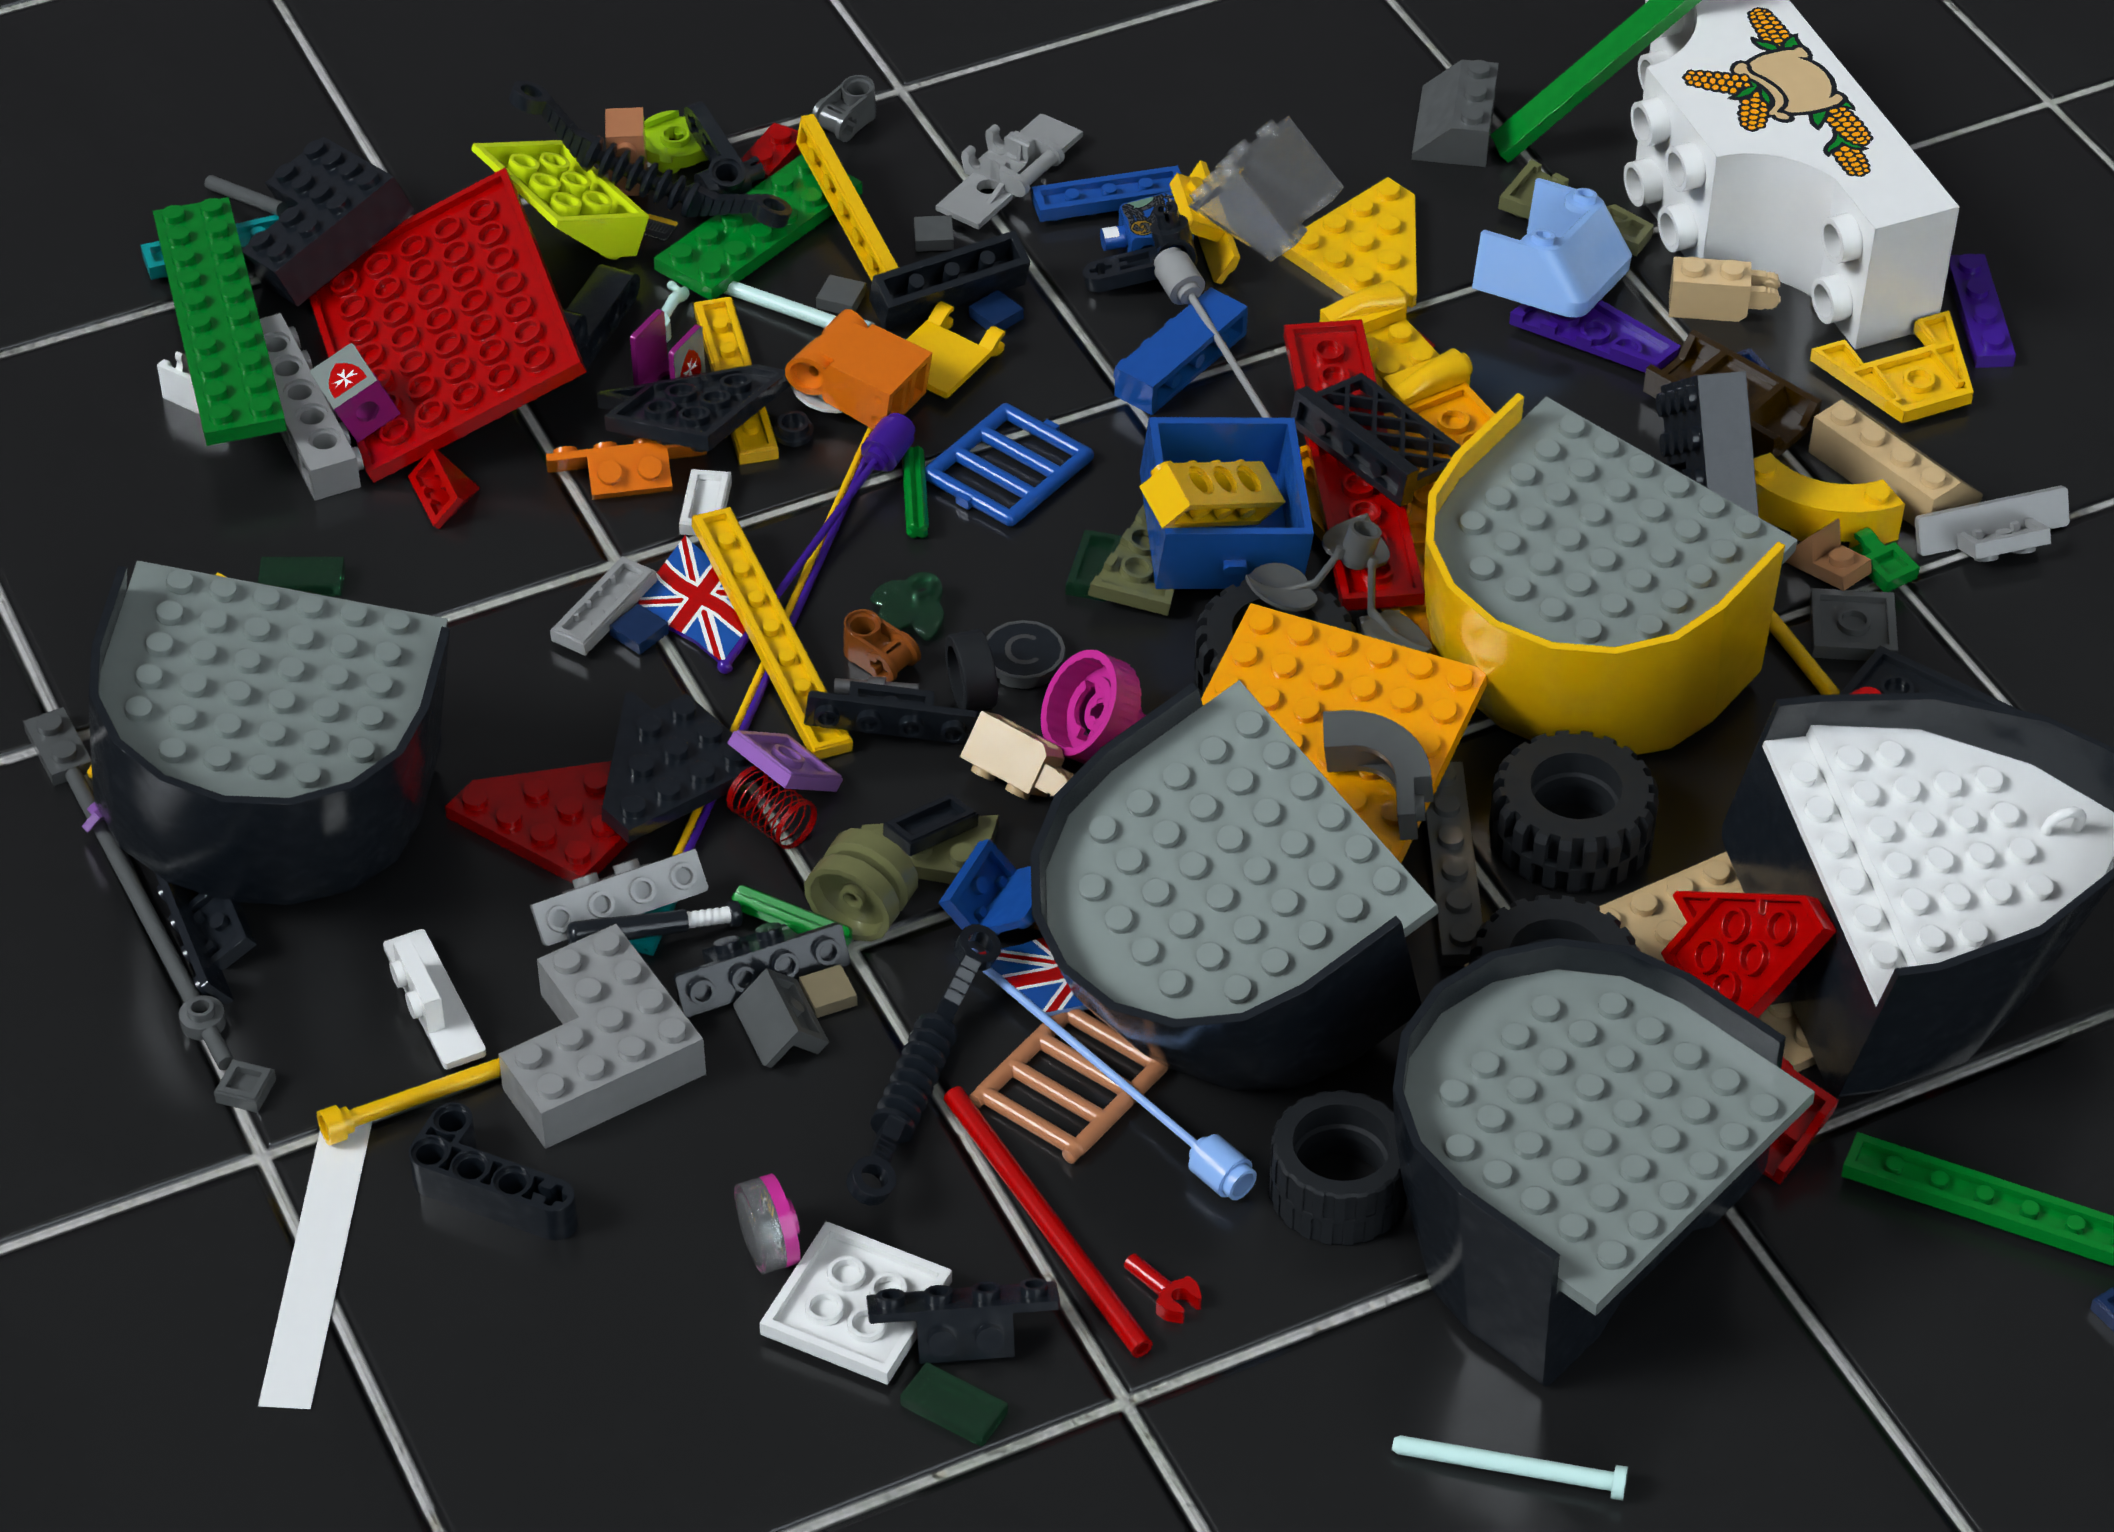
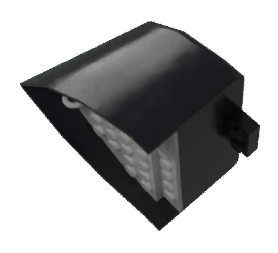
M1936 693L1813 695L1776 699L1724 819L1722 840L1744 893L1807 895L1818 898L1837 931L1772 1002V1004L1791 1002L1827 1090L1832 1096L1838 1098L1880 1092L1964 1064L2027 1003L2114 883V747L2045 715Z

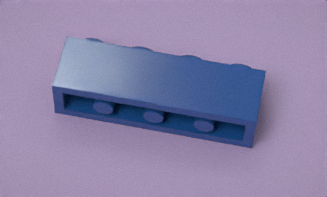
M1211 287L1197 298L1229 349L1247 334V305ZM1188 304L1176 317L1170 318L1163 328L1151 338L1145 339L1140 347L1127 358H1123L1118 362L1113 374L1115 379L1114 396L1153 415L1223 355L1213 339L1215 334L1202 321L1192 304Z

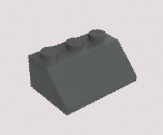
M1460 60L1423 85L1411 160L1486 167L1499 63L1486 62L1484 60Z

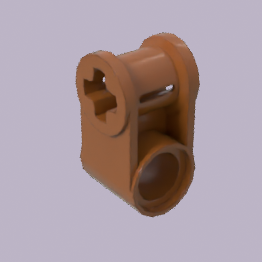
M859 609L850 612L845 617L844 655L850 662L855 663L872 676L886 677V682H893L897 678V673L907 665L913 666L920 661L921 651L916 641L909 634L898 630L880 618L875 612Z

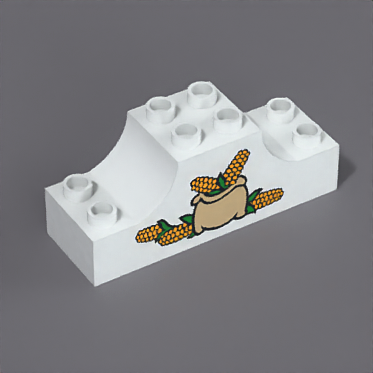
M1702 0L1650 44L1649 53L1641 55L1638 61V76L1644 92L1643 100L1634 102L1631 107V124L1638 143L1636 160L1625 165L1624 183L1631 202L1637 207L1646 205L1658 220L1660 237L1670 252L1681 251L1685 257L1751 262V270L1775 272V274H1778L1780 282L1811 296L1818 318L1825 324L1835 323L1855 350L1914 334V323L1917 319L1940 313L1960 207L1790 0Z

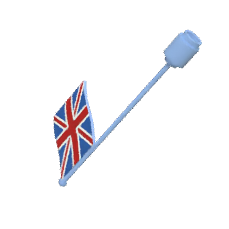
M1043 937L1021 945L1001 948V953L989 969L982 971L1187 1143L1191 1147L1189 1151V1170L1218 1195L1238 1200L1251 1190L1256 1181L1257 1173L1252 1168V1162L1219 1134H1213L1208 1137L1204 1136L1196 1140L1050 1017L1074 1009L1087 1010L1088 1008L1074 996ZM971 948V949L974 950L976 953H979V954H987L986 951H984V952H978V950H976V949H974V948Z

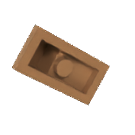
M1836 519L1796 546V551L1785 561V563L1842 591H1845L1872 573V561L1870 558L1841 545L1839 519Z

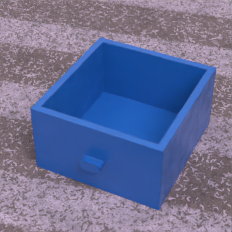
M1149 417L1140 467L1141 484L1152 476L1150 472L1154 467L1165 461H1173V463H1186L1191 460H1196L1197 462H1211L1214 460L1234 462L1240 459H1244L1245 462L1263 461L1285 500L1282 506L1258 525L1162 528L1143 495L1156 589H1225L1233 584L1238 587L1241 586L1243 580H1246V574H1250L1255 568L1268 563L1287 564L1305 575L1314 531L1295 418Z

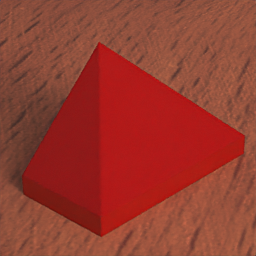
M433 448L408 475L433 527L438 529L480 489L439 450Z

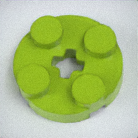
M679 110L660 112L644 121L647 161L651 164L654 162L659 163L658 170L664 173L670 168L673 170L672 174H674L680 168L690 167L708 160L690 132L685 116H679Z

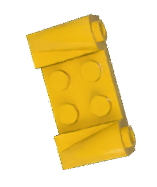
M1392 281L1373 285L1320 309L1319 322L1362 319L1376 382L1403 404H1411L1464 382L1470 386L1473 366L1469 356L1464 352L1460 353L1455 348H1451L1440 355L1406 319L1409 297L1401 285L1397 286Z

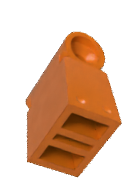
M844 309L823 329L822 335L808 343L787 363L785 376L796 390L814 396L822 394L824 402L874 429L881 418L891 413L905 415L926 394L933 353L873 323L868 327L864 319L857 312L851 309Z

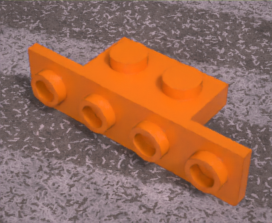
M638 438L633 441V444L618 446L613 441L600 442L595 444L592 449L577 450L575 446L558 447L553 450V453L546 454V466L548 473L588 469L592 500L672 491L669 459L706 455L707 451L696 452L691 447L676 444L662 445L657 443L656 440Z

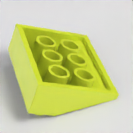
M561 140L473 143L471 150L494 172L506 167L518 194L555 228L598 252L605 258L616 260L620 257L637 256L649 215L618 187L612 184L605 176L602 179L597 176L598 169L594 166L589 172L582 170V167L576 161L577 158L572 156Z

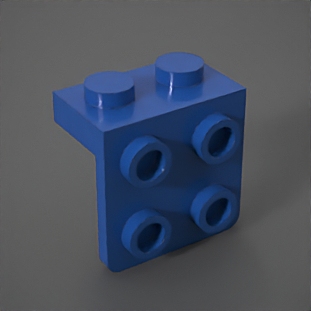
M991 839L979 841L938 904L962 930L971 924L986 926L994 931L996 935L1017 928L1025 929L1035 922L1032 916L1031 866L1016 869Z

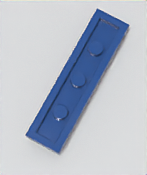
M1177 165L1031 187V199L1040 222L1119 211V207L1124 203L1172 191L1169 183L1176 173L1181 174Z

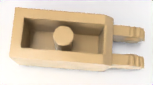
M1674 257L1669 289V317L1739 322L1747 317L1748 309L1772 310L1781 302V296L1778 293V288L1780 287L1778 274L1771 271L1751 270V262Z
M986 711L980 712L960 755L961 758L973 764L971 769L973 773L990 781H994L996 777L1007 782L1005 790L1026 800L1029 799L1030 795L1047 797L1050 794V796H1054L1074 776L1073 773L1061 767L1065 759L1061 747L999 714Z

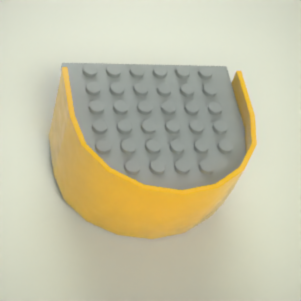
M1517 393L1454 453L1428 493L1424 586L1426 614L1433 646L1440 657L1476 666L1486 674L1487 686L1477 708L1500 728L1530 741L1532 738L1545 733L1548 737L1555 736L1557 731L1569 730V734H1580L1581 731L1593 732V737L1603 739L1604 736L1612 738L1616 740L1617 746L1621 748L1627 746L1636 755L1671 749L1712 723L1760 673L1781 566L1796 551L1798 539L1548 397H1545L1522 419L1524 396Z

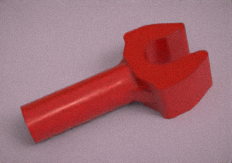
M1136 1253L1131 1254L1125 1260L1124 1268L1158 1295L1156 1314L1163 1320L1179 1324L1184 1323L1185 1309L1175 1300H1185L1193 1308L1201 1309V1291L1198 1283L1190 1276L1170 1281Z

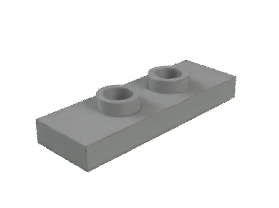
M622 556L550 630L551 641L585 656L610 631L609 625L628 612L657 582L656 571Z

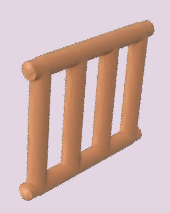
M1080 1009L1050 1016L1061 1027L1064 1028L1067 1024H1070L1145 1067L1132 1081L1124 1078L1143 1095L1169 1069L1144 1055L1108 1025ZM1042 1023L976 1087L969 1097L977 1108L984 1104L1062 1150L1063 1158L1068 1163L1074 1164L1137 1101L1074 1048L1056 1039L1054 1036L1057 1034ZM1041 1050L1117 1094V1096L1102 1109L1028 1066L1027 1063ZM1013 1077L1090 1123L1074 1137L998 1091Z

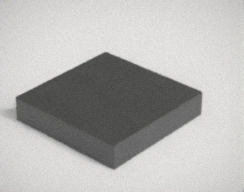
M1811 588L1809 604L1813 658L1867 661L1879 646L1898 653L1895 597L1893 592Z

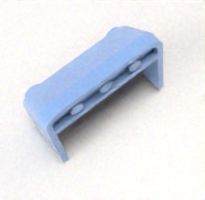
M1537 178L1535 180L1527 234L1521 240L1488 230L1481 232L1472 288L1558 315L1582 317L1629 271L1632 253L1604 201L1597 196L1595 191L1587 188L1575 189Z

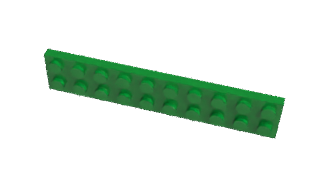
M229 197L221 199L209 198L198 203L182 206L170 205L164 209L154 210L156 230L206 446L287 431Z

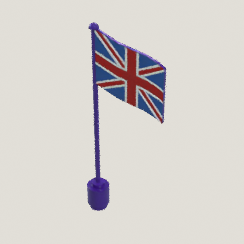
M891 413L881 418L861 446V453L867 466L777 587L775 593L778 599L786 591L872 471H892L911 447L916 430L909 418L900 413ZM685 535L656 573L657 582L640 598L637 604H640L668 622L670 631L700 647L718 662L717 668L720 673L729 674L733 670L732 663L750 639L706 553L693 544Z

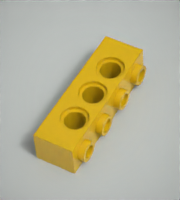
M1244 459L1234 462H1221V460L1197 462L1196 460H1191L1186 463H1173V461H1165L1154 467L1150 472L1152 476L1139 486L1162 528L1258 525L1285 503L1282 494L1263 461L1245 462Z

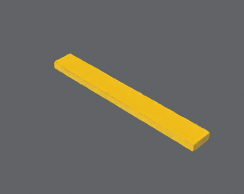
M731 507L692 516L691 526L806 749L820 760L851 752L853 740L848 730L822 728L804 724L808 693L810 691L827 692Z

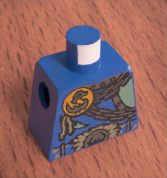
M1172 191L1122 204L1119 207V226L1100 229L1103 250L1124 248L1125 253L1155 246L1150 230L1152 223L1156 221L1153 208L1162 203L1164 212H1168L1166 202H1175ZM1174 245V246H1171V247L1181 248L1182 246H1180V245Z

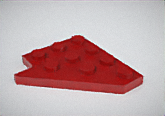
M611 761L472 780L445 806L446 817L451 821L572 883L573 879L594 872L599 874L629 844L602 820V805Z
M1676 891L1672 896L1687 923L1662 950L1661 955L1667 964L1692 974L1750 1014L1759 1018L1837 931L1819 899L1807 895Z

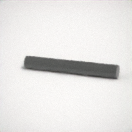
M209 175L205 179V187L208 190L279 217L288 209L287 203L217 176Z

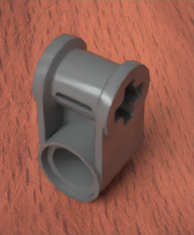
M864 75L850 76L830 94L820 99L813 108L812 114L815 115L822 129L834 133L838 140L848 142L860 129L876 117L875 84L871 78Z

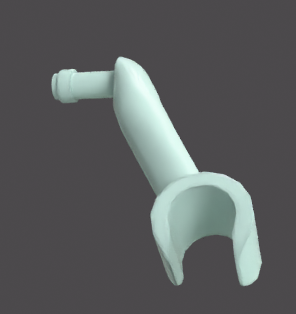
M674 281L667 283V288L673 292L669 295L661 309L665 315L666 342L672 337L670 316L678 304L687 300L690 295L686 286L679 287Z

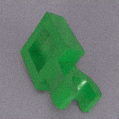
M1870 528L1854 533V538L1860 544L1852 547L1851 550L1871 559L1872 573L1868 577L1883 592L1892 591L1918 578L1920 567L1895 541L1885 546Z

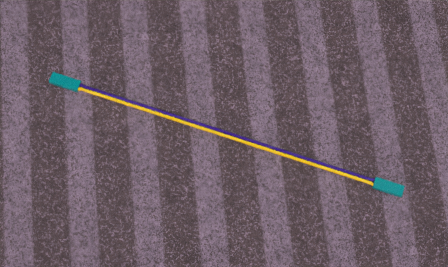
M870 427L867 428L825 522L867 466L861 453V446L873 430ZM850 503L807 560L785 607V612L793 627H795ZM762 662L759 664L730 728L732 733L737 730H748L771 680ZM716 800L692 811L672 856L694 849ZM677 902L642 914L672 911L675 909ZM662 935L629 941L638 953L653 956Z

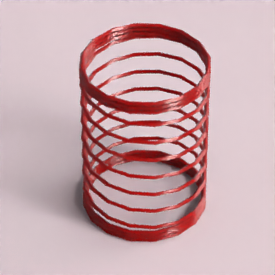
M755 765L746 768L736 777L728 790L727 807L741 818H745L748 823H751L754 828H758L761 833L771 838L781 848L791 849L798 846L811 833L816 823L817 807L812 802L804 799L795 790L784 788L783 791L779 792L781 785L778 784L773 787L774 780L771 778V781H768L769 776L762 770L750 774L740 783L751 771L759 769ZM763 772L764 776L752 782L744 791L738 804V810L733 809V800L740 786L752 775ZM764 778L762 785L751 795L746 806L739 809L746 791L755 782ZM772 782L771 788L765 792L767 784ZM778 787L777 794L769 799L772 789ZM759 790L758 794H757V795L755 796V798L751 801L752 797H753V796L756 794V792ZM770 791L764 804L754 813L759 801ZM786 791H790L791 795L786 796ZM785 792L784 798L775 805L779 794ZM793 796H797V800L792 801ZM774 797H776L771 808L763 817H761V814L765 809L766 805ZM791 797V802L782 809L785 799ZM780 802H782V805L776 813V815L767 823V820L772 811ZM806 805H810V820L805 830L793 843L782 845L781 842L787 840L798 829L805 816ZM754 806L752 814L746 817V811ZM789 806L780 822L774 827L779 815ZM804 806L803 816L798 826L788 837L780 841V835L791 825L798 812V808ZM761 810L758 820L753 822L752 817ZM793 812H795L790 823L784 830H782L787 819L792 815ZM768 815L765 824L759 826V821ZM774 820L771 830L766 831V825ZM777 828L776 834L772 836V830Z

